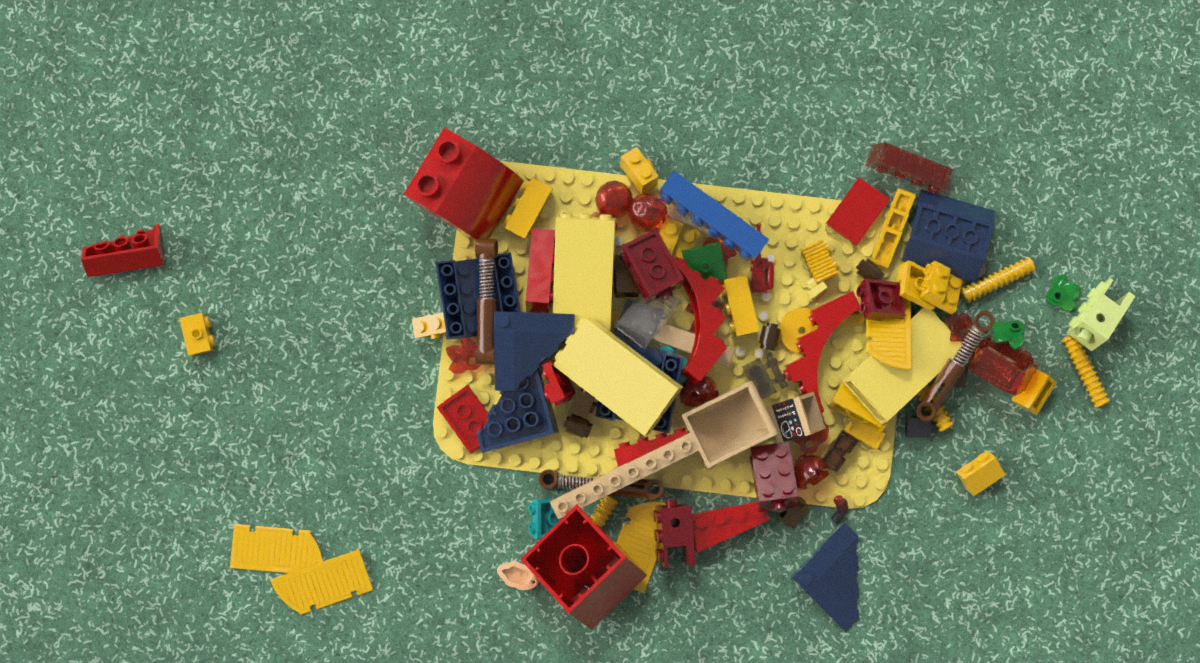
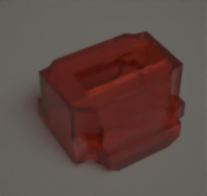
M991 335L983 337L974 349L965 368L1013 396L1024 392L1033 374L1036 373L1039 363H1034L1031 353L1021 347L1014 351L1010 347L1009 342L994 344L993 340H991Z

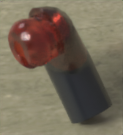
M841 495L834 498L837 511L831 517L837 524L849 511L848 502Z

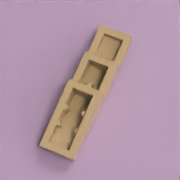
M660 322L654 340L691 354L695 334ZM727 346V349L715 363L729 368L736 350Z

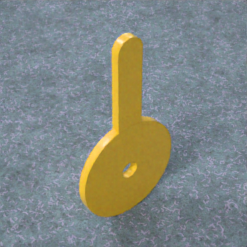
M793 309L786 313L780 322V339L783 345L794 353H799L796 343H798L797 338L817 329L816 325L812 326L808 318L811 315L809 312L811 309ZM862 314L849 315L834 330L861 325L864 322V316ZM800 327L805 328L806 331L804 334H800L798 332V329Z

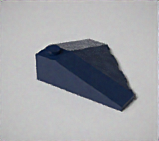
M494 312L495 391H516L520 387L519 383L525 377H530L540 367L539 364L546 357L550 358L560 348L559 345L571 334H574L575 314Z
M539 368L530 377H525L519 383L520 387L516 391H500L501 397L496 405L493 404L486 416L488 420L484 428H480L476 434L481 453L559 433L551 402L546 399L544 394L545 389L543 386L545 385Z
M844 522L790 577L846 632L859 618V610H857V598H859L857 571L859 570L858 556H856L858 535Z

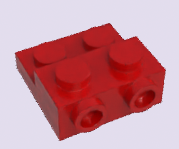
M554 360L542 365L543 375L550 382L543 387L546 399L551 404L554 403L555 406L572 400L571 396L576 394L569 377L553 366L556 361Z

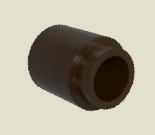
M869 258L866 261L862 259L856 266V269H858L856 274L863 279L881 280L885 275L882 269Z
M767 322L766 326L762 325L759 339L761 349L775 351V348L778 347L781 333L778 324Z
M572 414L571 417L567 416L563 427L566 428L565 432L580 438H588L593 424L587 419Z

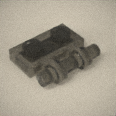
M771 352L764 355L767 360L765 364H762L760 358L742 366L748 380L753 381L762 400L777 392L774 387L775 384L779 383L781 389L788 387L785 380L786 376L782 374L777 365L779 362L777 358L774 359ZM771 368L776 378L771 380L766 369Z

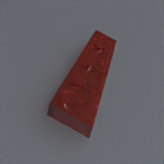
M886 142L872 145L865 163V167L889 174L899 180L909 181L910 184L917 187H927V190L932 193L946 191L953 171L949 167Z

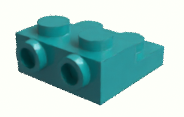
M532 499V503L529 504V514L532 515V523H529V533L532 534V538H542L562 519L557 518L550 504V501L553 499Z

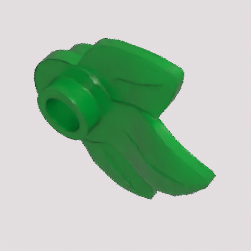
M1065 274L1058 275L1052 280L1051 289L1046 295V301L1054 307L1059 306L1063 311H1073L1077 309L1073 300L1080 295L1081 288L1077 284L1068 283Z
M1010 321L1008 323L996 322L991 328L995 332L993 336L994 344L1009 342L1010 347L1015 351L1024 343L1023 334L1025 326L1019 321Z

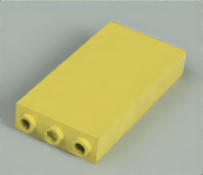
M563 212L556 217L553 313L575 314L574 334L577 331L576 326L579 321L589 317L612 333L616 218H612V215L601 214L600 217H592V214L582 213L580 216H573V213Z
M922 307L911 317V370H902L888 366L870 355L843 380V383L882 425L889 421L942 370L949 358H954L953 356L959 350L958 347H961L962 341L957 336H954L945 322L938 318L934 309L930 311Z
M593 318L581 319L576 326L577 331L575 334H571L566 340L565 344L567 345L564 350H560L554 359L556 361L553 366L644 436L650 434L683 387Z

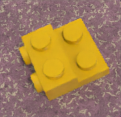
M665 217L664 221L660 220L657 227L673 259L676 256L683 259L681 250L695 247L701 231Z
M908 260L899 266L897 282L901 284L900 296L931 311L935 306L920 298V286L924 280L925 274L923 272L925 268Z
M933 261L931 264H927L923 273L925 275L920 286V298L953 314L957 310L962 280L951 275V269L947 266Z

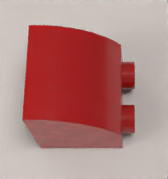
M444 127L405 190L404 195L425 212L476 241V239L490 238L524 180L483 149Z
M577 504L520 559L571 616L591 630L647 576L620 545Z

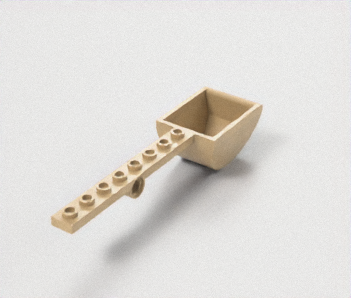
M751 380L682 414L690 433L551 500L550 504L557 518L564 517L576 504L581 508L697 451L700 452L707 468L778 434L753 381Z

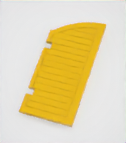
M903 297L906 316L903 319L887 317L882 321L866 319V338H872V342H866V353L888 366L902 370H911V301Z
M647 502L634 507L629 506L626 517L631 519L630 524L623 522L617 539L620 547L647 574L634 588V590L642 593L645 592L656 562L655 549H658V543L654 539V530L657 529V524L653 521V510H656L655 505H666L665 502Z
M234 524L230 568L290 573L323 562L315 539L310 534V530H299L297 536L293 535V529L256 526L255 532H251L250 525Z
M359 549L270 579L278 596L289 607L299 612L300 615L312 612L310 606L314 604L317 609L353 598L351 592L355 590L358 596L373 591Z

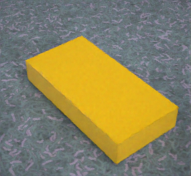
M850 418L843 431H846L875 450H878L886 436V433L883 431L879 433Z

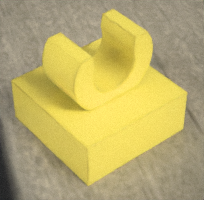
M813 278L806 282V286L810 290L807 292V297L811 302L827 292L828 287L824 282L817 285Z

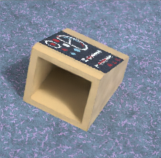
M814 392L766 407L778 434L773 436L777 443H783L826 429Z

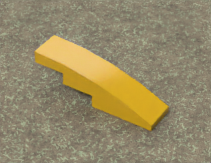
M897 188L870 259L875 264L885 268L889 267L916 197L915 193Z

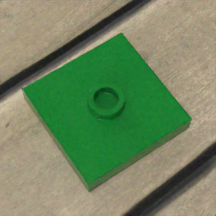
M719 241L681 250L683 260L687 262L693 271L699 272L704 280L709 276L719 281L728 279Z

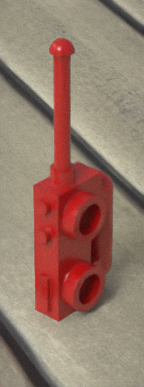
M757 223V230L761 233L762 225ZM759 253L753 262L750 260V264H752V268H750V271H752L751 293H767V290L774 288V263L768 261V258H761ZM764 269H766V282H764Z

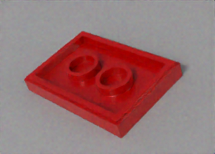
M859 177L825 224L857 246L890 199Z
M466 385L437 406V408L471 454L480 447L476 434L480 428H484L488 420L486 417L488 411L470 386Z

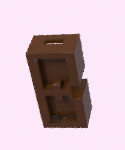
M844 430L839 432L820 460L821 463L834 472H838L846 459L843 458L845 453L850 454L859 441L849 433L843 432ZM824 460L833 465L835 469L826 462H824Z

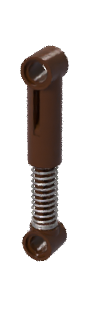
M476 239L475 256L479 258L481 263L479 264L481 266L479 268L481 269L479 271L481 273L479 275L481 276L479 278L481 280L479 282L481 283L479 285L481 287L479 289L481 290L479 297L481 298L477 299V346L475 361L477 365H495L494 312H496V299L492 297L494 295L492 293L494 292L492 290L494 288L492 286L494 285L492 283L494 281L492 279L494 278L492 276L494 274L492 273L494 271L492 264H494V258L498 256L497 239Z
M983 310L976 315L972 323L973 327L970 329L971 332H968L969 335H966L967 338H964L965 341H962L963 344H960L961 347H958L959 350L953 356L954 358L947 360L918 405L916 413L921 420L929 421L935 417L966 369L964 363H967L966 360H969L968 357H971L970 354H972L980 340H982L981 337H984L993 327L995 317L990 311ZM980 317H989L990 324L987 326L980 324ZM939 387H944L935 402L932 401ZM930 406L932 414H924L922 407Z
M550 469L542 471L539 475L540 485L548 491L558 490L559 488L564 489L565 487L566 489L569 488L571 490L573 488L574 490L596 479L595 477L591 478V476L590 478L588 476L586 478L584 476L581 477V475L579 477L577 475L576 477L574 475L567 476V474L564 476V474ZM548 475L554 477V481L550 485L544 483V478ZM640 479L627 486L645 489L626 488L625 486L609 494L658 500L664 495V486L657 479ZM652 485L660 487V491L657 494L649 492V488Z

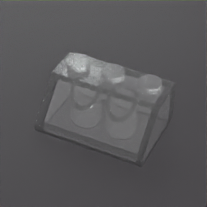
M672 293L674 296L666 301L659 298L646 304L643 296L640 294L614 326L645 350L677 312L683 300Z

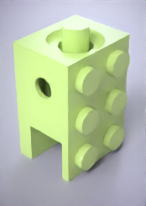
M1111 278L1106 282L1101 281L1096 289H1091L1087 295L1088 301L1083 302L1078 309L1079 315L1073 317L1069 323L1070 329L1067 334L1091 351L1109 339L1135 298V295L1128 292L1114 302L1104 295L1113 282Z

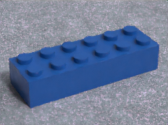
M676 171L671 173L660 188V199L664 203L676 206L678 213L683 216H690L692 223L700 228L703 226L708 229L707 233L715 239L719 237L724 241V246L730 250L735 249L740 252L739 256L747 262L749 260L753 262L769 240V238Z

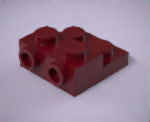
M865 278L856 290L857 296L861 297L859 310L860 313L864 314V319L882 321L885 317L903 319L906 316L903 297L900 296V283Z

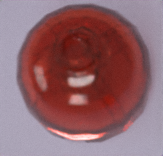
M608 181L601 185L596 192V208L601 214L612 215V217L617 219L622 218L632 208V192L622 182Z
M639 194L629 204L628 216L636 228L644 232H651L655 229L658 230L659 228L657 227L666 221L667 205L655 194Z
M707 375L696 385H693L687 379L681 385L683 387L680 391L681 403L684 402V406L698 407L706 401L719 397L715 381Z
M813 454L799 456L796 459L797 462L793 465L798 490L808 489L806 485L811 483L813 486L818 484L830 474L828 471H831L828 463L823 458Z

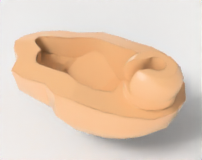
M511 561L497 568L499 576L510 587H515L519 590H529L536 587L539 583V580L525 564Z

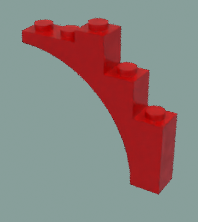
M676 256L674 261L684 278L682 285L690 299L695 318L694 344L690 357L681 371V375L695 386L727 349L724 341L713 335L726 317L719 308L712 306L725 288L718 279L711 276L704 280L699 272L693 271L685 260Z
M853 291L809 311L811 315L808 318L812 326L816 325L817 329L797 338L798 343H796L799 353H804L805 356L784 366L786 370L783 373L787 381L791 380L792 383L800 380L801 384L798 386L803 395L814 392L820 413L825 411L821 404L817 385L819 359L824 345L834 329L845 318L859 310L860 305Z

